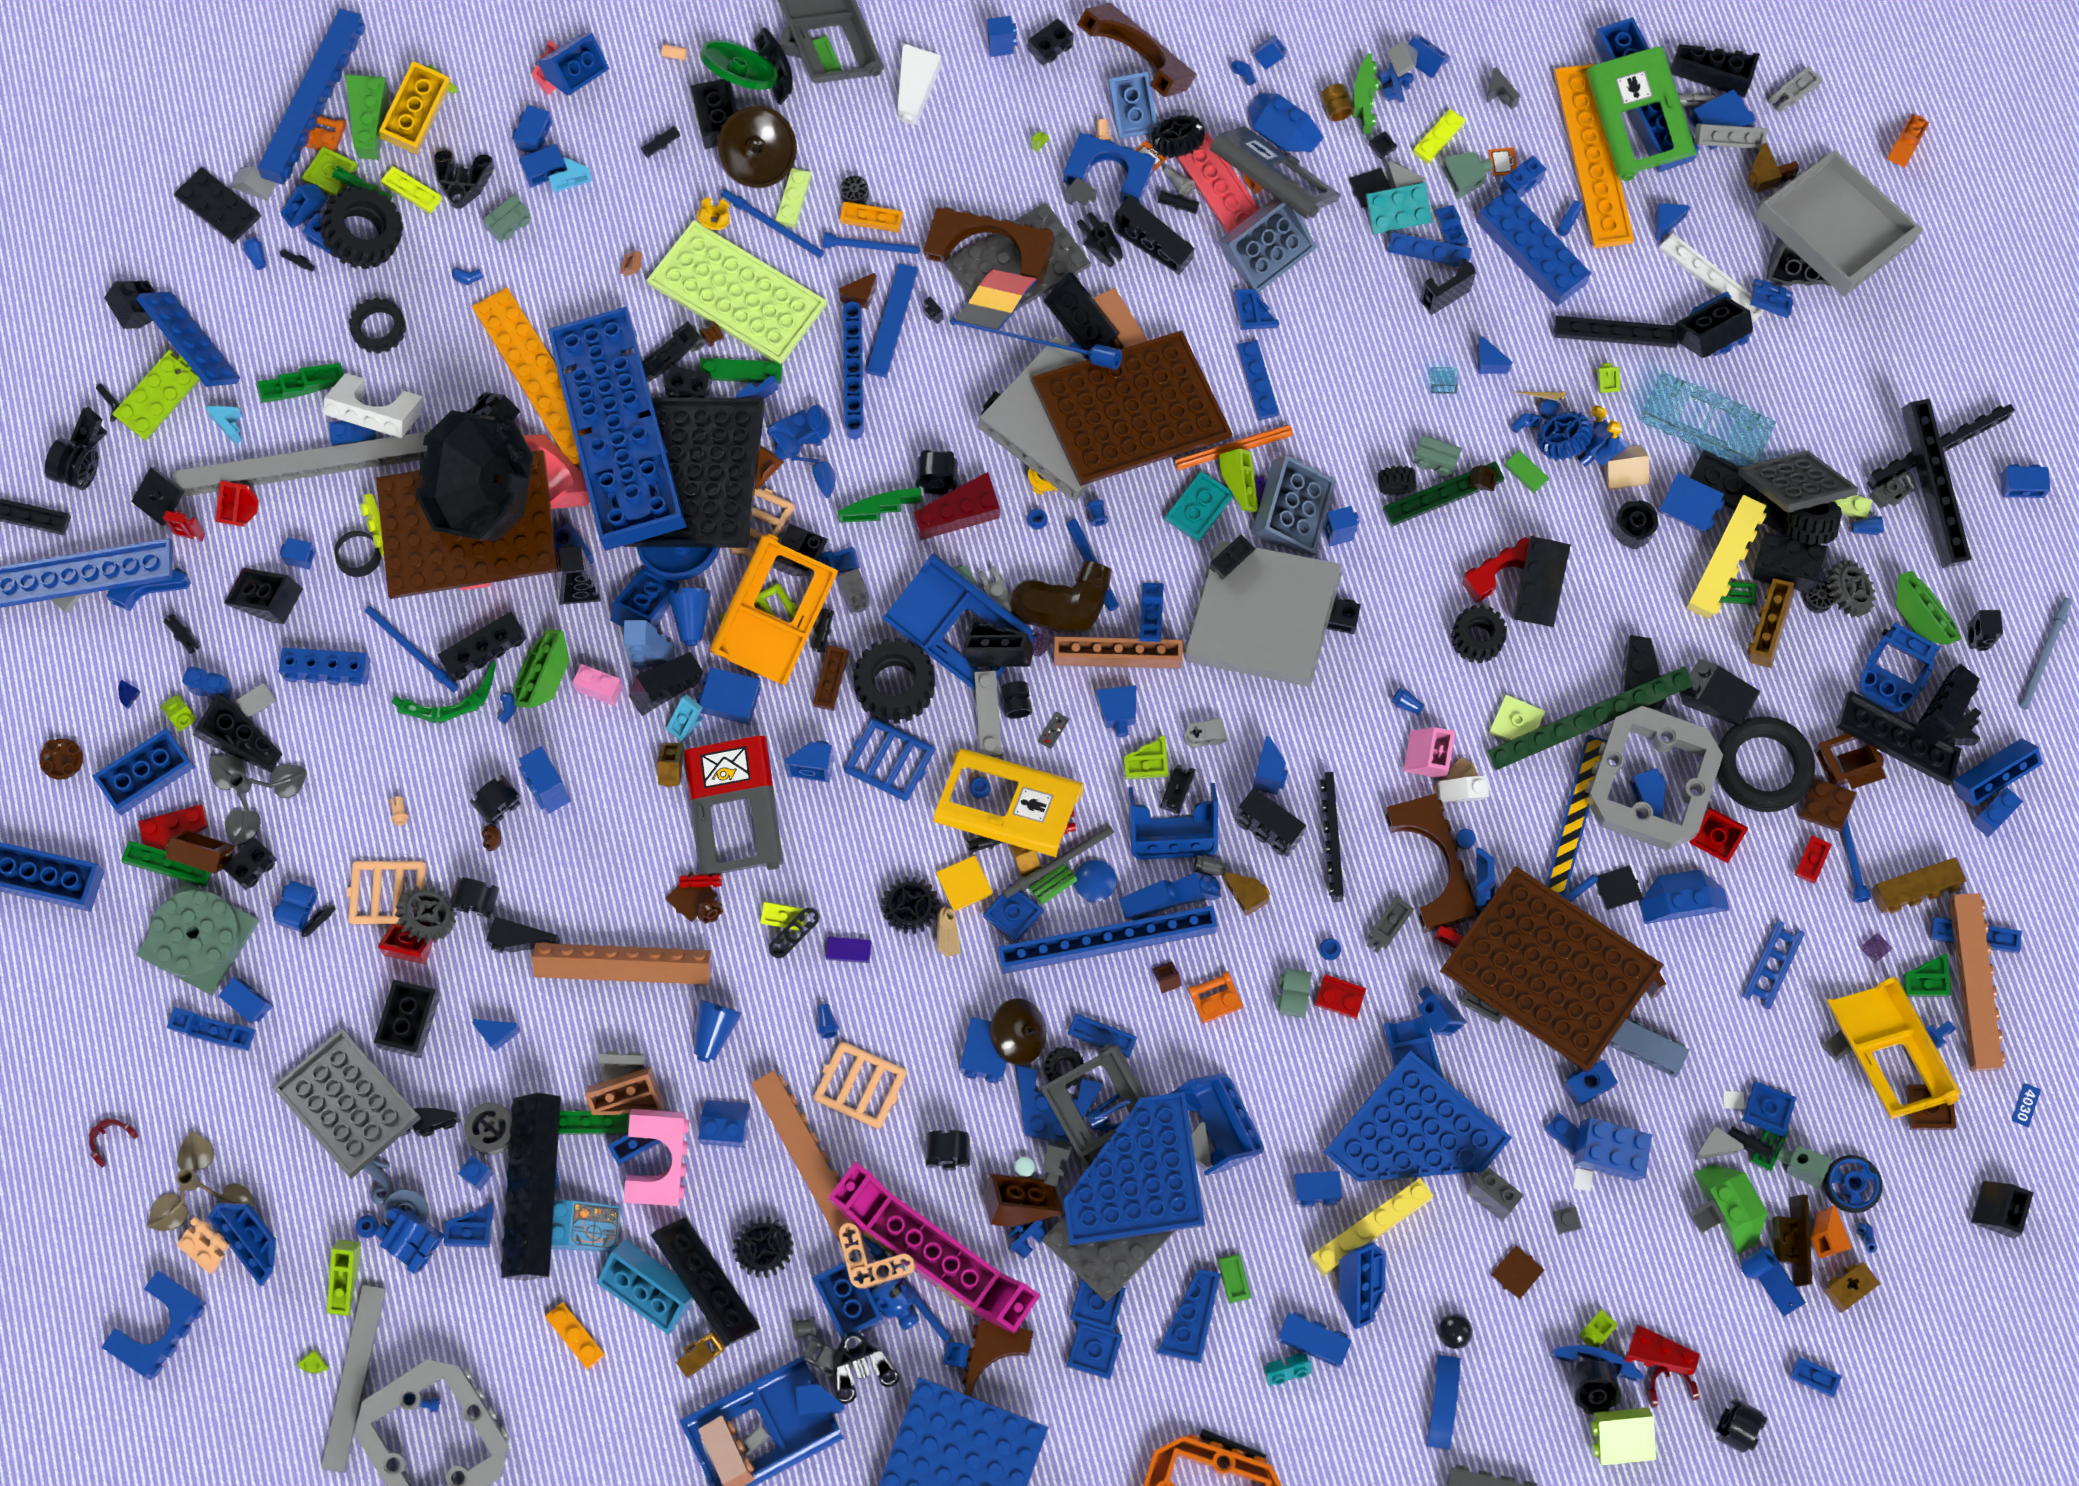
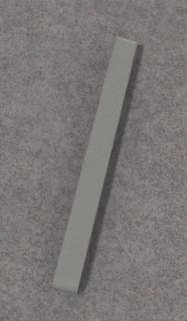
M429 431L404 435L402 438L389 437L177 470L172 473L173 482L185 491L182 496L185 497L218 492L220 480L256 486L416 461L426 458L427 446L423 445L424 436Z

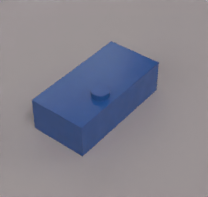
M165 728L92 777L115 811L121 816L195 767L172 733Z

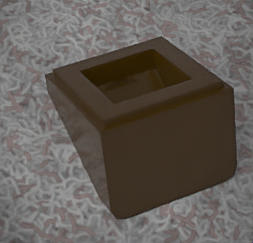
M1483 465L1472 468L1469 487L1494 491L1497 472Z

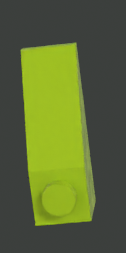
M1236 449L1219 454L1221 475L1242 510L1253 513L1258 512L1251 451Z
M339 1239L331 1249L327 1313L349 1316L351 1313L360 1265L361 1242Z

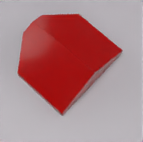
M220 480L215 522L245 526L258 512V498L249 485Z

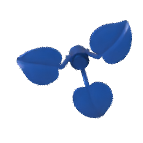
M813 405L807 412L808 423L813 429L810 433L795 439V427L788 419L775 422L767 430V433L777 443L775 453L778 459L791 458L792 461L798 460L815 463L812 468L813 476L827 499L831 496L836 483V476L832 466L827 461L820 462L818 459L797 456L800 453L799 442L813 436L815 433L821 440L827 438L830 434L831 424L826 411L819 405Z

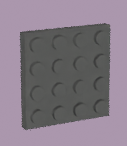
M1808 450L1742 466L1738 470L1740 477L1786 512H1794L1795 510L1846 499L1857 495L1858 492L1856 485Z

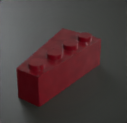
M988 472L914 512V523L920 540L1000 518V507Z

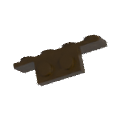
M1802 1194L1790 1197V1217H1773L1775 1256L1780 1263L1793 1264L1795 1287L1812 1285L1808 1195Z

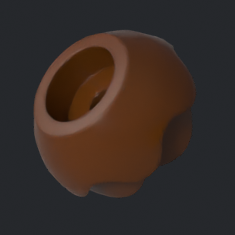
M492 824L484 826V830L481 833L484 838L483 847L488 851H494L501 845L500 829Z
M715 899L703 901L698 907V919L705 924L715 922L718 916L723 913L722 903Z

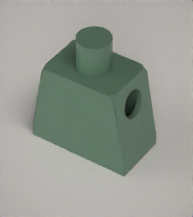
M1475 152L1445 157L1441 168L1456 198L1459 199L1485 183L1486 172L1493 170V163L1490 158L1480 161Z
M1797 1146L1795 1152L1781 1148L1777 1160L1788 1164L1787 1173L1820 1190L1832 1158Z

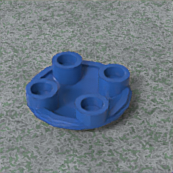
M1090 860L1085 862L1075 873L1077 881L1074 883L1076 891L1090 903L1107 899L1116 889L1117 877L1114 869L1103 861Z

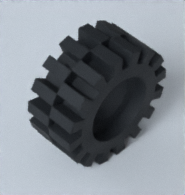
M1399 465L1398 467L1391 466V468L1387 467L1385 470H1380L1378 472L1380 493L1384 495L1389 493V496L1393 494L1399 496L1401 493L1405 495L1406 492L1411 493L1412 490L1417 488L1415 469Z
M1063 1046V1048L1059 1049L1057 1047L1055 1051L1049 1053L1045 1062V1075H1047L1049 1082L1062 1076L1056 1070V1065L1059 1061L1069 1060L1073 1064V1069L1084 1064V1059L1080 1056L1078 1050L1076 1052L1072 1047L1069 1049L1067 1046ZM1082 1076L1067 1083L1065 1087L1069 1089L1072 1085L1076 1086L1082 1080Z

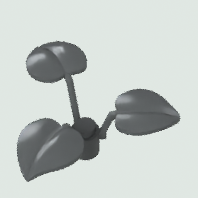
M210 756L209 770L213 783L221 790L233 788L237 791V796L244 807V811H233L225 821V831L232 844L236 846L250 841L259 831L261 825L260 816L257 812H248L249 808L243 797L244 793L250 791L252 784L268 788L274 787V792L277 796L291 798L298 794L304 784L307 771L303 767L298 765L280 766L271 773L270 778L273 783L269 784L254 780L253 778L248 779L244 775V762L237 756Z

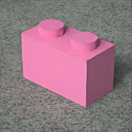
M581 664L572 682L577 692L615 706L623 689L621 679Z

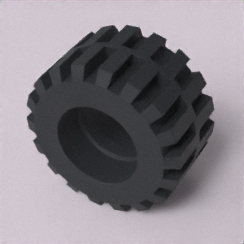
M1831 501L1830 503L1815 505L1811 508L1787 512L1785 531L1794 540L1811 545L1830 543V541H1834L1838 536L1842 516L1841 507L1837 506L1836 502Z
M1474 605L1471 606L1470 610L1466 608L1462 614L1458 615L1451 633V638H1453L1452 646H1456V653L1461 652V658L1464 660L1467 657L1470 658L1469 662L1472 663L1474 660H1477L1478 663H1483L1484 659L1488 662L1501 651L1507 637V626H1504L1505 619H1500L1501 614L1498 611L1496 613L1493 612L1494 608L1489 607V609H1485V605H1480L1477 608ZM1476 626L1482 627L1489 633L1491 639L1485 642L1476 641L1471 638L1468 629Z

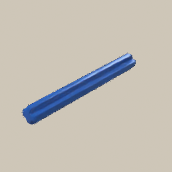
M1076 519L1068 521L1066 527L1083 561L1098 563ZM1109 585V591L1106 592L1104 603L1108 611H1114L1118 609L1119 603Z

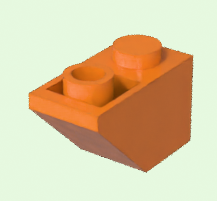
M1836 1205L1817 1212L1815 1216L1811 1240L1819 1259L1852 1249Z

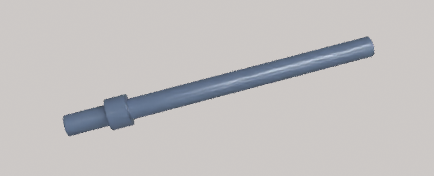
M2070 598L2063 599L2059 611H2056L2054 615L2053 626L2021 701L2020 707L2022 709H2028L2060 629L2067 621V612L2072 603Z

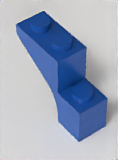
M175 568L172 580L111 589L106 597L111 604L131 611L134 604L144 595L187 589L191 581L185 571Z

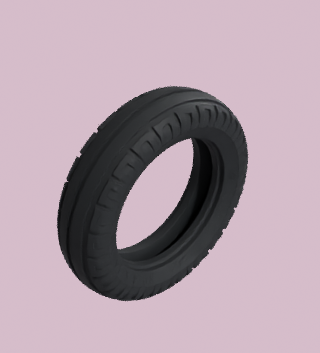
M1766 716L1745 719L1740 727L1736 725L1731 727L1718 745L1723 754L1717 773L1719 782L1725 792L1743 807L1759 812L1784 810L1801 800L1812 784L1815 774V759L1811 746L1805 736L1786 721ZM1764 737L1782 744L1790 753L1794 763V774L1791 782L1784 788L1776 791H1762L1746 783L1739 774L1736 765L1738 748L1744 742L1753 738Z

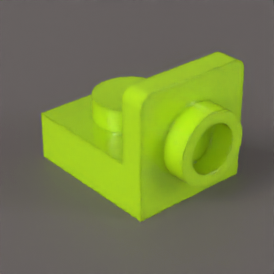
M1613 363L1600 364V368H1595V372L1598 375L1599 393L1621 391L1619 367H1613Z
M1601 1309L1578 1336L1588 1346L1598 1348L1618 1324Z

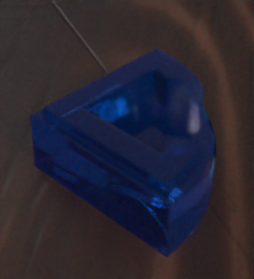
M120 681L118 686L119 699L123 706L129 709L141 692L127 682Z

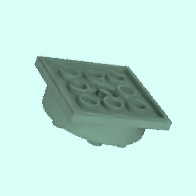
M183 881L174 896L166 900L155 912L149 926L148 937L136 955L213 996L259 923V920L226 903L218 895ZM199 931L198 936L196 938L191 939L192 935L190 933L193 934L194 932Z

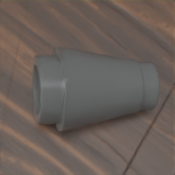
M1204 854L1202 856L1197 855L1193 871L1205 875L1224 876L1227 863Z

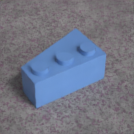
M624 620V647L631 667L646 669L647 667H656L674 659V642H667L666 636L664 634H657V629L646 620Z

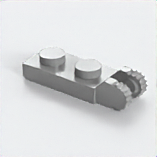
M1808 66L1783 85L1769 99V102L1774 104L1784 96L1787 100L1781 103L1777 109L1782 113L1791 104H1795L1820 85L1823 80Z
M995 566L990 567V573L995 580L991 584H988L983 571L978 572L979 579L983 585V591L1012 613L1009 606L1010 594L1003 580L1000 579Z

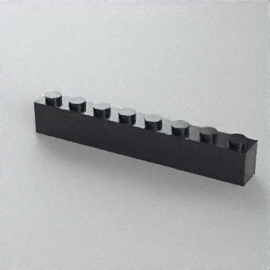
M1929 398L1910 402L1902 407L1901 411L1942 568L1962 565L1972 558L1931 401Z

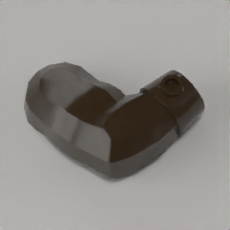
M1085 560L1075 578L1076 584L1072 588L1065 585H1051L1036 579H1025L1016 585L1010 594L1009 606L1011 612L1027 625H1035L1056 632L1086 633L1096 622L1104 605L1106 592L1109 591L1112 569L1102 564Z

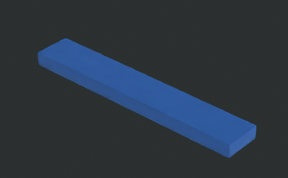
M898 263L867 368V374L884 378L888 376L918 274L917 267Z

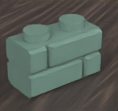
M512 195L482 220L486 230L501 243L504 240L511 239L514 232L520 227L524 228L527 226L531 215L528 208L515 195Z
M1422 435L1413 463L1417 464V467L1427 470L1429 468L1435 470L1441 476H1453L1462 448Z

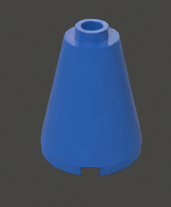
M680 588V593H674V589L668 591L680 642L685 643V646L688 647L698 646V642H701L703 638L711 591L708 589L704 593V588Z
M700 1000L694 1044V1054L698 1055L697 1060L709 1063L710 1059H716L739 1021L741 1012Z

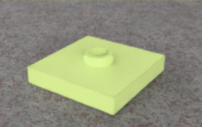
M1505 695L1489 734L1506 741L1512 740L1537 729L1545 711Z

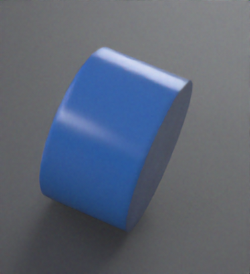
M1552 399L1542 401L1539 408L1541 417L1550 420L1551 416L1555 417L1559 411V404L1556 400Z
M1467 828L1460 830L1455 839L1457 846L1465 850L1470 849L1476 841L1475 833Z

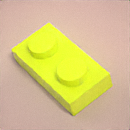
M765 901L760 924L785 928L804 908ZM806 918L803 922H800V920L798 919L797 922L803 925V927L805 928L804 925L806 922ZM790 927V929L800 931L798 927Z

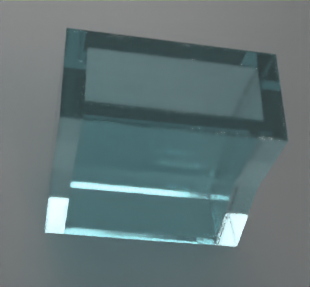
M1431 367V393L1457 394V367Z

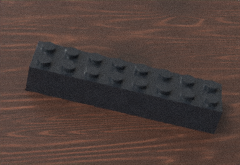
M538 1092L513 1098L511 1106V1138L508 1150V1183L505 1195V1227L502 1240L503 1257L500 1265L501 1278L526 1281L550 1277L561 1096Z

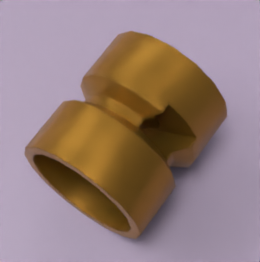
M1344 84L1330 85L1321 92V99L1323 104L1327 106L1326 111L1331 121H1342L1353 114L1354 108L1348 98Z

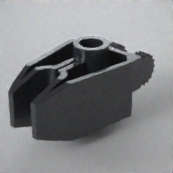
M1090 212L1087 214V219L1094 227L1092 230L1089 229L1083 220L1077 221L1078 227L1084 234L1083 245L1100 262L1108 267H1113L1115 262L1109 253L1120 262L1123 259L1121 246L1109 223H1100L1095 215Z

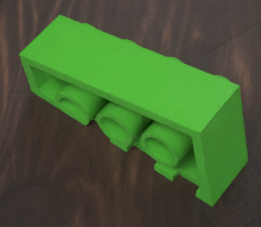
M345 75L355 151L359 159L379 160L382 141L379 130L386 116L390 91L386 78Z

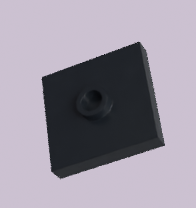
M150 467L131 502L161 526L166 525L163 519L165 512H173L185 491L157 468Z

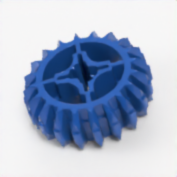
M1567 410L1564 414L1558 412L1557 416H1551L1549 421H1544V426H1540V432L1537 433V444L1541 452L1548 459H1554L1555 462L1559 459L1564 462L1566 458L1572 460V456H1579V452L1586 451V446L1591 445L1590 440L1593 439V428L1589 419L1582 415L1581 412L1576 413L1572 411L1569 413Z

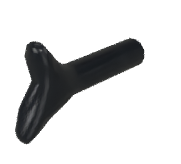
M103 384L97 385L96 390L111 406L113 413L120 403L116 401ZM111 413L110 421L114 422L117 418Z

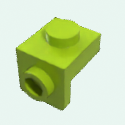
M178 694L167 699L160 706L179 732L196 721V717Z

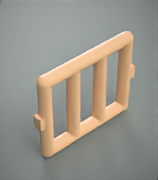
M755 489L754 495L785 508L780 519L755 507L752 510V516L775 526L771 535L779 538L795 509V505L774 495L770 489ZM750 527V536L757 540H760L762 535H767ZM729 548L733 554L738 556L742 554L751 558L754 550L749 548Z
M354 861L352 863L351 887L347 889V896L350 898L348 922L350 924H397L400 917L395 916L398 910L395 907L403 894L404 870H417L416 886L421 890L425 885L426 863L424 861ZM361 870H373L370 915H357ZM382 870H395L392 915H379Z
M841 1041L829 1065L826 1064L822 1071L824 1075L813 1099L858 1121L880 1129L891 1106H895L898 1100L897 1094L907 1075V1070ZM844 1052L856 1056V1059L837 1099L834 1100L825 1096L824 1093ZM864 1061L876 1065V1068L857 1108L854 1109L844 1103ZM884 1070L896 1074V1077L877 1117L874 1118L864 1112Z

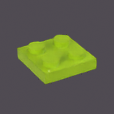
M322 146L302 176V180L309 185L317 184L321 191L334 197L346 187V184L332 177L334 169L340 166L354 175L359 166L356 162Z

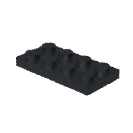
M202 167L173 194L179 202L232 244L261 218V214Z
M1072 272L1067 273L1043 300L1073 340L1080 344L1083 350L1090 351L1096 344L1109 346L1120 334Z

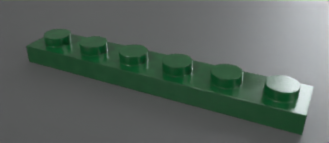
M1496 461L1485 465L1497 472L1495 485L1504 482L1505 478ZM1470 471L1385 505L1382 510L1390 526L1393 527L1482 490L1469 487Z

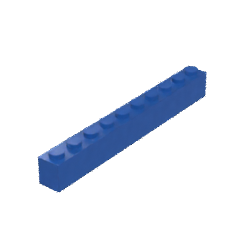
M339 8L258 165L261 178L284 185L287 178L291 177L294 164L299 161L303 147L308 144L311 130H315L320 114H323L328 98H331L336 82L340 81L344 67H347L352 51L356 50L358 40L365 32L366 25L362 15Z
M1208 906L999 946L998 956L1002 974L1215 934L1218 925L1214 907Z

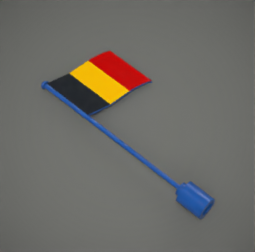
M993 269L981 281L972 298L957 317L950 319L952 326L957 324L1089 355L1092 365L1117 370L1122 360V351L1108 346L1096 344L1088 351L999 330L1012 316L1025 293L1038 281L1035 278Z

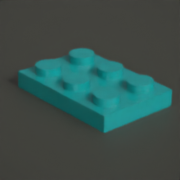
M1426 182L1365 194L1372 234L1432 223Z
M1200 471L1165 516V521L1199 543L1232 501L1234 495L1231 490Z

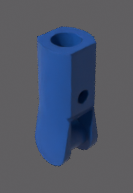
M1576 200L1571 201L1557 228L1558 235L1562 237L1568 235L1584 206L1582 203Z

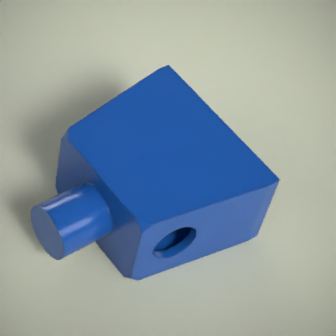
M1136 685L1096 690L1095 698L1105 728L1115 727L1116 737L1128 736V726L1135 724Z
M1429 986L1424 987L1418 992V995L1423 1000L1418 1005V1010L1435 1035L1452 1036L1467 1023L1444 994L1433 993Z

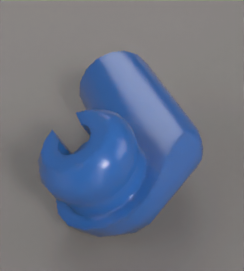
M1524 413L1510 425V428L1514 433H1518L1523 427L1539 426L1542 419L1539 415Z
M507 692L502 693L500 696L504 710L497 717L504 725L517 710V706L514 705V695Z
M1859 1223L1856 1231L1862 1235L1866 1250L1869 1253L1876 1252L1878 1247L1873 1227L1868 1223Z

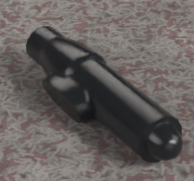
M286 250L279 252L281 257L311 272L315 270V266L309 263L308 259L304 256H296Z
M331 904L325 910H320L313 916V921L302 930L301 936L307 937L311 935L332 915L336 908Z

